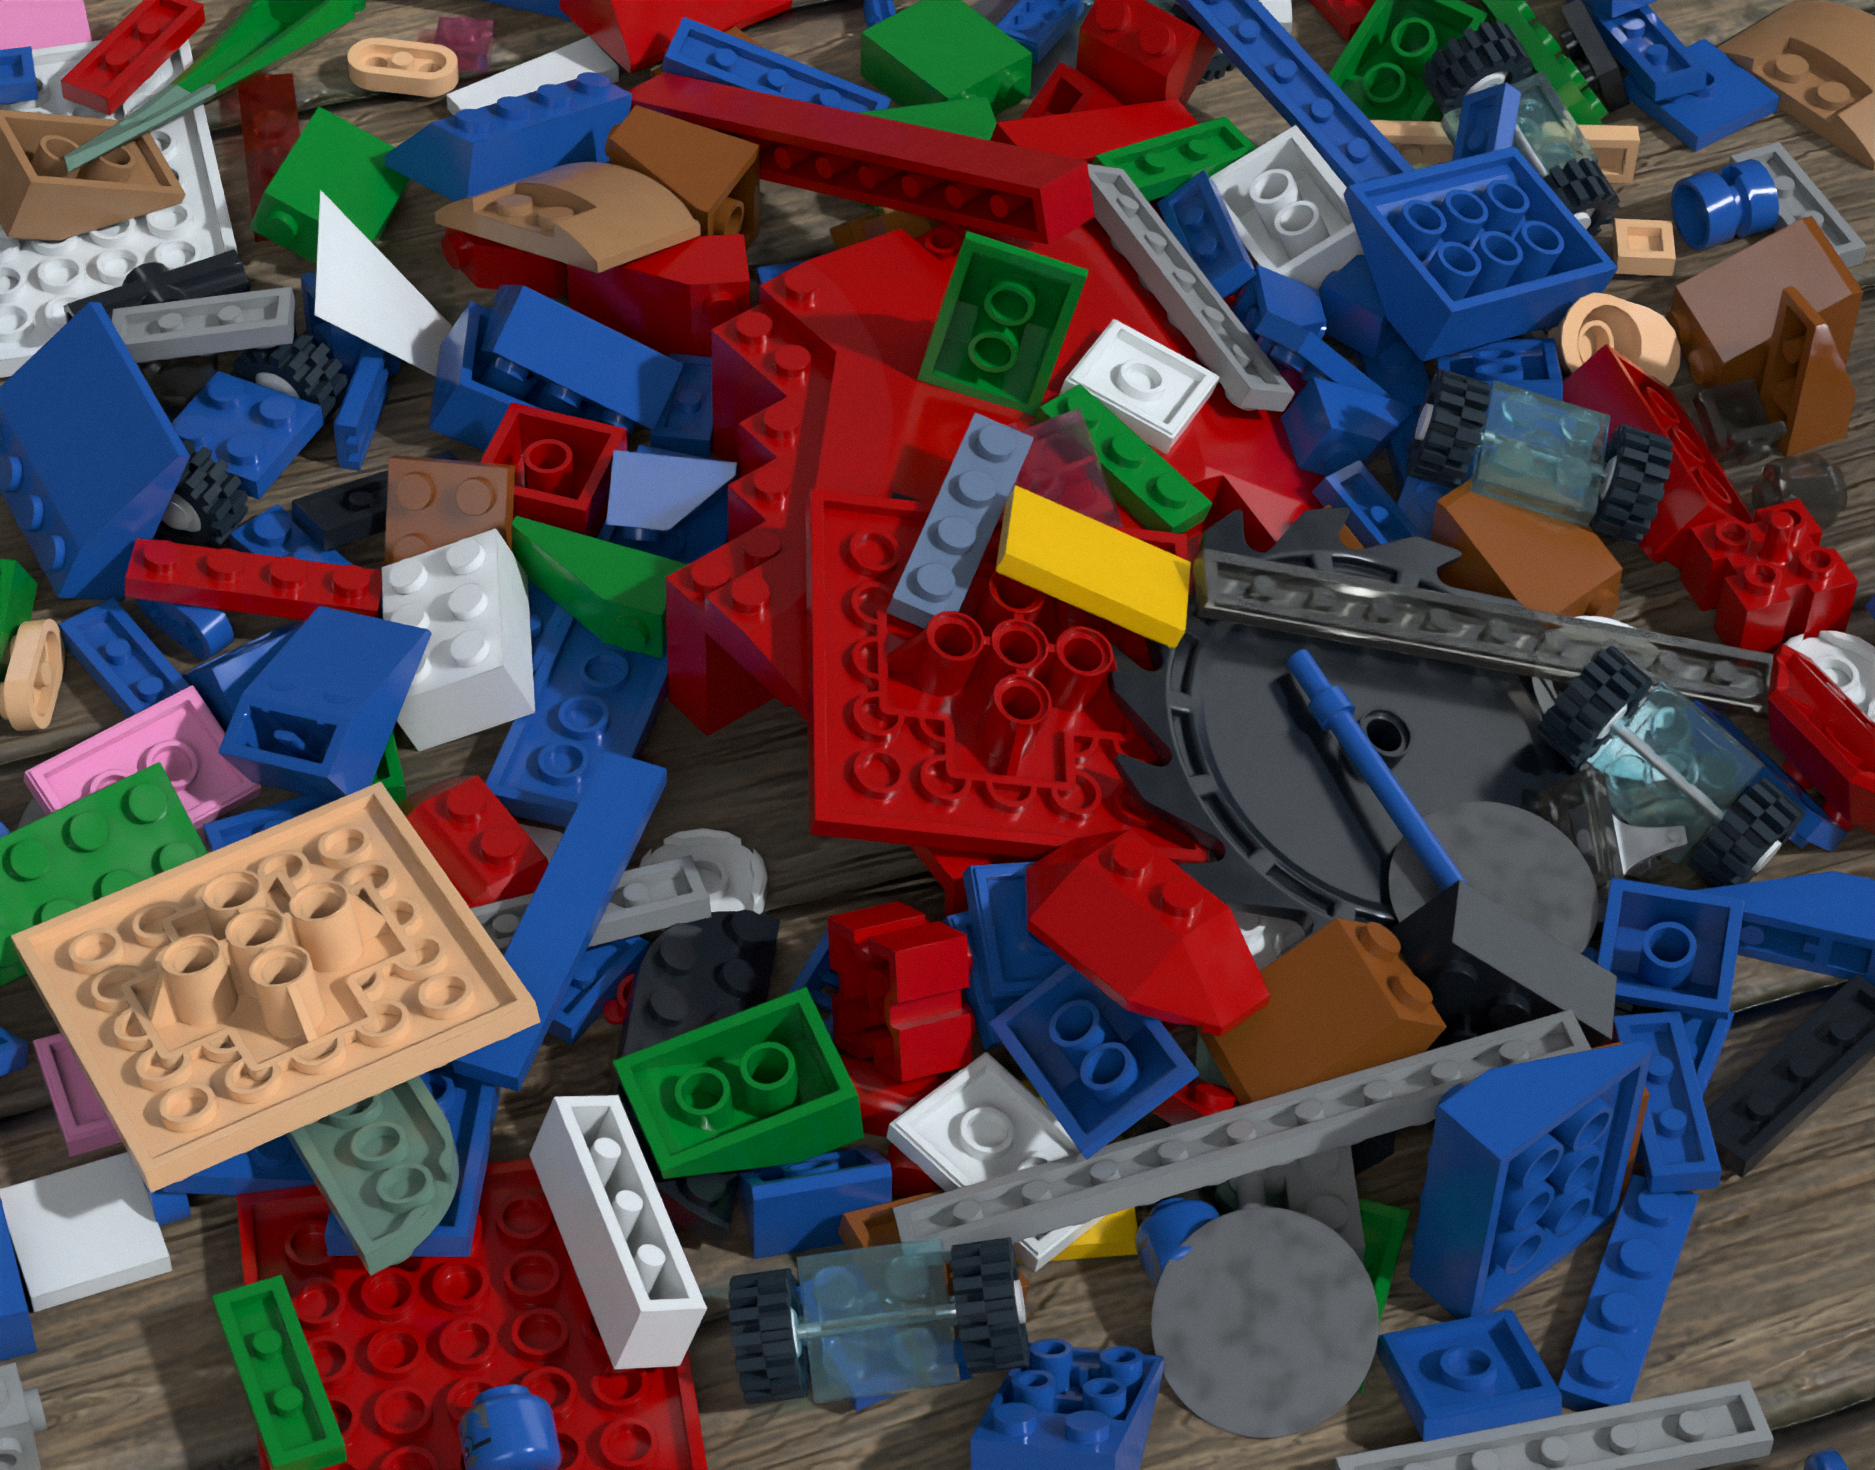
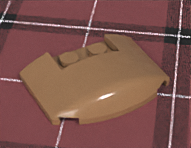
M1795 0L1717 47L1780 96L1777 106L1779 109L1872 171L1875 170L1874 15L1861 9L1835 2Z
M577 162L557 166L455 201L435 212L436 224L595 273L603 272L701 236L698 220L693 219L685 204L670 190L640 172L603 162Z

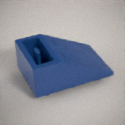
M319 606L242 693L218 753L253 783L332 802L369 787L432 633L425 628Z
M1042 1339L1034 1343L1028 1342L1029 1366L1009 1370L970 1438L971 1470H1140L1164 1370V1357L1145 1355L1138 1349L1128 1346H1114L1098 1350L1072 1347L1069 1342L1061 1339Z

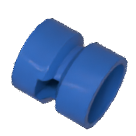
M1754 159L1724 166L1717 170L1716 173L1707 171L1683 178L1675 183L1672 190L1671 207L1676 228L1683 241L1691 249L1697 251L1727 243L1733 239L1735 233L1741 239L1773 228L1778 220L1779 202L1774 181L1766 167Z

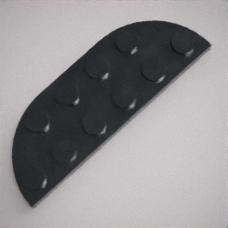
M751 910L711 912V917L689 923H676L664 931L648 949L632 979L616 1060L767 1002L780 920L760 915ZM614 1069L609 1095H618L669 1218L693 1234L720 1245L730 1230L739 1170L663 1179Z

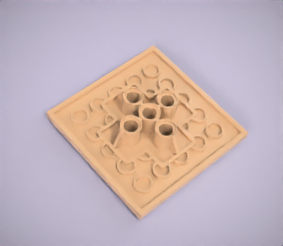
M381 782L11 935L19 960L150 1193L175 1182L182 1181L202 1170L239 1154L246 1153L266 1142L305 1125L312 1124L323 1117L369 1097L376 1096L387 1089L435 1068L442 1067L453 1060L540 1023L535 1000Z

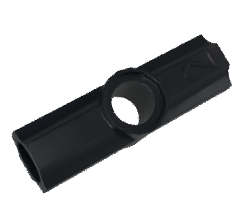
M235 249L172 270H169L162 263H144L134 268L126 276L122 286L68 303L63 307L65 319L68 323L87 303L100 302L112 321L113 309L251 291L242 260Z

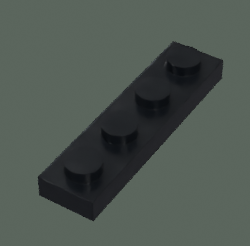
M1856 974L1706 1109L1718 1159L1721 1164L1743 1178L1875 1057V986Z

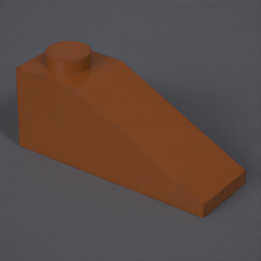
M1793 285L1782 289L1754 421L1787 458L1845 438L1856 397L1855 390L1827 323Z

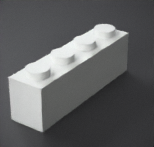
M618 1095L554 1097L529 1155L613 1368L616 1370L680 1366L707 1307Z

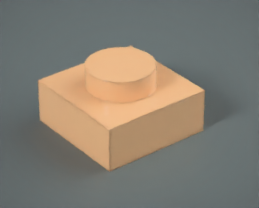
M1615 218L1612 232L1614 263L1618 267L1615 274L1673 276L1676 255L1672 221Z

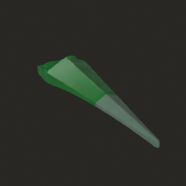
M252 0L229 28L167 87L119 123L66 154L64 159L68 173L320 45L355 18L354 13L364 10L366 8V0Z

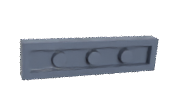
M975 412L886 613L926 629L928 622L933 616L943 611L959 612L1034 437Z

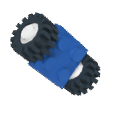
M295 326L293 343L277 345L268 349H244L233 362L232 367L234 369L230 372V375L218 371L171 423L188 451L190 458L157 528L159 533L155 536L156 539H170L178 544L218 549L247 514L248 506L244 505L248 500L247 496L259 500L317 431L341 406L347 391L344 387L348 381L346 374L337 373L342 367L337 358L329 360L326 357L330 349L323 342L319 347H316L311 343L314 335L304 331L300 336H297Z

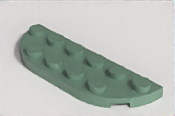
M420 1076L286 1134L370 1276L390 1265L399 1264L408 1259L414 1249L440 1223L454 1198L459 1178V1160L453 1135L443 1111Z

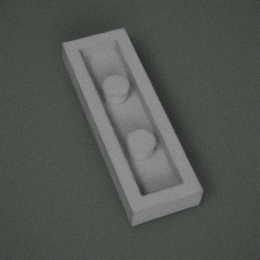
M1780 142L1730 155L1729 165L1754 159L1764 165L1771 175L1778 193L1779 202L1778 220L1773 227L1776 232L1801 218L1813 216L1847 268L1863 263L1867 247Z
M283 287L113 309L112 323L134 361L140 364H149L164 359L196 355L211 356L219 352L251 348L268 349L277 345L291 344L294 338L297 304L292 287Z

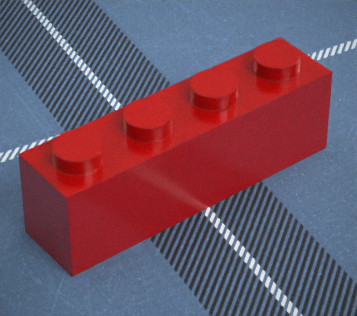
M1178 99L997 122L990 141L1085 160L1088 164H1092L1095 155L1188 128L1199 123Z

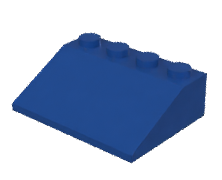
M1515 146L1349 185L1343 194L1386 317L1405 340L1408 347L1414 351L1422 362L1558 325L1568 309L1580 297L1594 292L1603 293L1618 269L1610 257Z
M89 302L0 386V492L58 598L98 600L114 598L118 601H124L126 598L125 576L136 539H153L189 461L190 455L100 302Z
M1643 1040L1491 1068L1468 1085L1459 1083L1453 1086L1439 1100L1434 1111L1436 1121L1432 1144L1427 1153L1428 1167L1424 1189L1419 1197L1421 1207L1417 1230L1412 1238L1414 1247L1409 1277L1456 1320L1491 1313L1614 1221L1653 1048Z

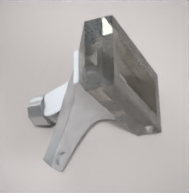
M1588 767L1537 792L1541 818L1566 835L1586 860L1594 877L1598 901L1609 897L1612 878L1624 879V875L1627 874L1641 880H1651L1659 872L1660 861L1656 858L1657 856L1686 848L1687 837L1684 826L1637 827L1619 821L1612 814L1605 775L1592 767Z

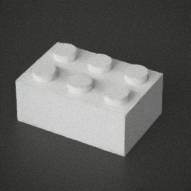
M1296 125L1210 177L1217 185L1254 269L1258 264L1319 290L1323 280L1330 272H1339L1356 255H1364L1343 195L1347 187Z
M496 528L382 567L383 620L425 628L432 633L397 718L398 724L419 752L535 713L528 576Z

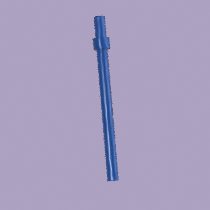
M1307 649L1297 651L1286 661V666L1310 699L1308 704L1309 711L1322 730L1332 731L1440 891L1443 892L1459 879L1468 884L1353 717L1355 707L1341 686L1331 685Z

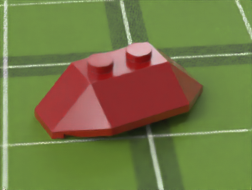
M1782 643L1774 652L1768 692L1770 740L1787 757L1781 766L1804 788L1810 790L1815 786L1827 799L1821 805V808L1841 827L1850 832L1856 826L1875 835V723L1810 657Z
M479 775L446 778L396 803L469 908L535 893L548 867V859Z
M1132 829L1074 838L1026 868L1027 930L1125 1010L1174 1024L1201 1026V1032L1221 1037L1268 1005L1269 991L1231 908Z

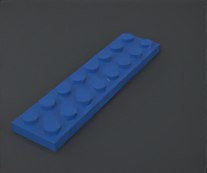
M641 444L637 450L638 453L712 460ZM728 493L678 530H660L659 542L623 539V526L606 525L607 517L597 539L690 564L728 543ZM566 611L557 633L554 631L533 677L535 713L513 721L485 784L511 815L567 828L604 751L639 760L668 692L667 652L664 658L660 659L604 643Z

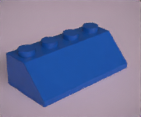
M594 72L581 73L576 79L557 85H541L537 91L517 97H502L497 100V103L477 109H462L454 116L431 122L387 153L384 165L455 202L557 166L577 162L605 163L610 161V158L605 154L608 134L615 124H621L631 112L633 94L612 84L610 78L603 74Z

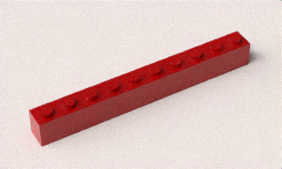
M666 72L628 91L633 94L631 110L635 105L760 145L761 180L1047 245L1095 217L1088 163L1085 160Z

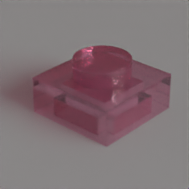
M439 17L433 44L443 45L456 54L458 71L488 72L495 40L494 20L472 19L469 17Z

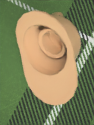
M1594 292L1580 297L1568 309L1558 326L1548 331L1547 338L1555 339L1559 365L1569 376L1605 344L1621 353L1667 386L1673 383L1680 367L1681 348L1675 330L1665 317L1648 307L1609 294Z

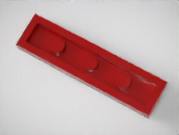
M137 538L125 576V597L297 620H307L319 606L379 618L383 603L382 570L367 569L356 565L344 566L300 560L294 557L246 553L227 548L216 549L178 544L167 540L155 541Z

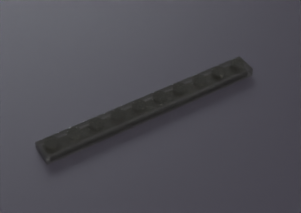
M1205 548L1201 550L1193 562L1197 615L1200 617L1570 683L1575 676H1579L1582 673L1583 668L1591 660H1595L1600 652L1606 651L1610 646H1614L1652 679L1653 684L1648 689L1647 698L1692 705L1697 700L1719 711L1769 720L1768 692L1774 654Z

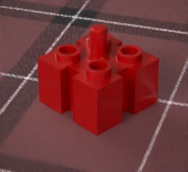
M1800 499L1757 509L1751 524H1746L1731 516L1690 527L1679 579L1701 612L1712 609L1717 610L1713 630L1736 663L1774 653L1782 644L1783 637L1793 634L1795 636L1804 634V640L1809 637H1818L1820 631L1846 633L1858 580L1835 548L1827 549L1819 546L1823 531Z
M899 901L827 917L830 969L838 972L839 992L831 994L835 1046L861 1060L874 1057V1068L901 1083L963 1068L973 1062L972 1040L976 1034V1020L969 1004L961 1001V990L969 987V975L973 969V955L967 942L966 934L940 921L931 923L925 919V914Z

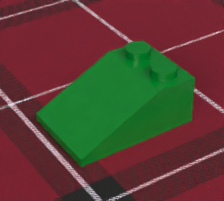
M1376 0L1328 76L1369 120L1437 122L1443 116V113L1423 83L1422 73H1425L1424 66L1426 62L1434 61L1432 55L1437 49L1445 50L1448 47L1445 42L1452 37L1457 41L1463 37L1462 31L1470 27L1477 31L1480 23L1489 22L1492 25L1488 13L1460 0Z
M966 231L929 336L917 380L1036 416L1089 270Z
M807 987L613 1061L615 1072L663 1179L801 1163L864 1138L859 1095Z

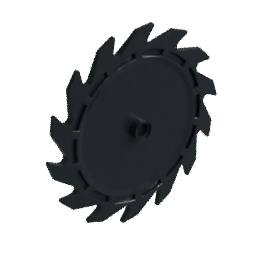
M1348 507L1305 510L1267 552L1255 551L1247 545L1244 534L1243 512L1239 509L1234 510L1207 529L1201 537L1192 595H1188L1186 630L1175 649L1169 648L1144 637L1154 667V671H1148L1141 668L1116 646L1111 644L1117 662V671L1111 670L1107 676L1110 697L1162 761L1163 767L1154 766L1121 753L1112 761L1113 765L1140 807L1207 847L1216 857L1217 862L1179 864L1178 866L1227 904L1231 910L1287 919L1301 926L1305 933V938L1281 951L1277 955V959L1335 918L1363 923L1375 922L1386 927L1388 930L1399 923L1390 899L1389 870L1394 851L1403 835L1332 731L1322 730L1309 711L1308 704L1310 699L1286 666L1288 658L1302 649L1309 651L1332 686H1341L1355 707L1353 717L1422 817L1435 810L1457 803L1472 801L1502 803L1524 809L1543 818L1559 829L1578 848V828L1575 813L1602 800L1607 803L1610 811L1619 821L1633 826L1627 798L1605 771L1587 761L1577 768L1574 767L1536 734L1537 726L1544 719V714L1534 692L1531 669L1534 670L1553 702L1556 698L1543 677L1533 666V656L1522 648L1520 642H1539L1551 626L1516 600L1454 588L1444 584L1437 576V572L1452 565L1462 557V553L1458 549L1418 536L1361 550L1348 548L1339 538V533L1351 512ZM1609 892L1598 897V917L1594 933L1590 939L1591 941H1598L1602 937Z

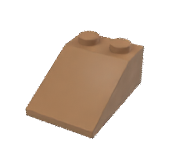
M0 110V225L7 237L26 241L33 239L60 241L181 204L186 194L150 132L68 173L64 159L66 154L92 140L122 120Z

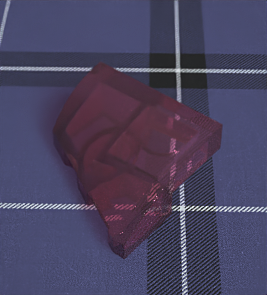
M1080 408L1020 431L1034 437L1013 488L1015 485L1105 525L1124 527L1086 419ZM1015 422L1006 425L1017 431H1020L1019 427Z

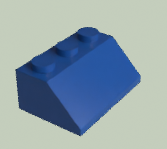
M524 285L499 286L481 351L496 357L492 366L493 369L523 383L526 382L529 374L550 384L546 392L548 396L576 409H579L582 401L588 402L603 410L599 418L600 421L605 424L626 428L629 435H632L636 426L641 429L654 430L684 366Z

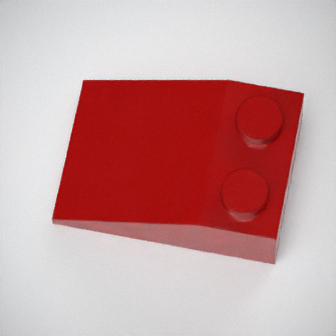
M744 233L698 236L600 273L567 264L570 309L669 357L670 353L712 357L711 329L750 309V277Z

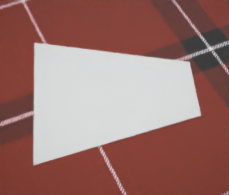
M320 190L314 315L436 376L440 345L452 329V325Z

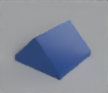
M862 1145L829 1151L801 1163L739 1170L736 1189L754 1259L844 1244L838 1234L843 1213L892 1202V1171L890 1162L870 1146Z

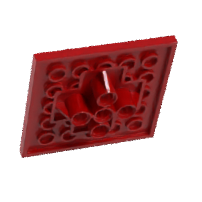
M810 489L805 502L810 835L1042 859L1074 838L1132 829L1177 866L1185 863L1209 862L1207 847L1139 806L1112 763L1115 757L1121 753L1151 765L1163 767L1162 761L1110 697L1107 680L1111 670L1117 671V662L1111 644L1116 646L1141 668L1154 671L1144 636L997 573L996 564L1004 512L1000 515L959 612L943 611L933 616L928 622L926 629L886 613L934 503ZM1107 525L1188 561L1186 534ZM1189 578V591H1188V595H1191V592H1190V578Z

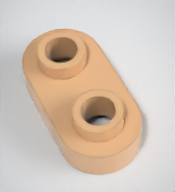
M367 38L355 43L347 54L351 81L358 87L373 92L382 91L416 95L425 98H437L453 90L459 80L457 56L451 49L443 45L388 38Z
M52 619L24 621L20 625L17 635H14L10 641V662L5 681L0 683V714L3 719L9 720L11 726L16 731L45 729L49 726L65 668V646L62 633L57 623Z

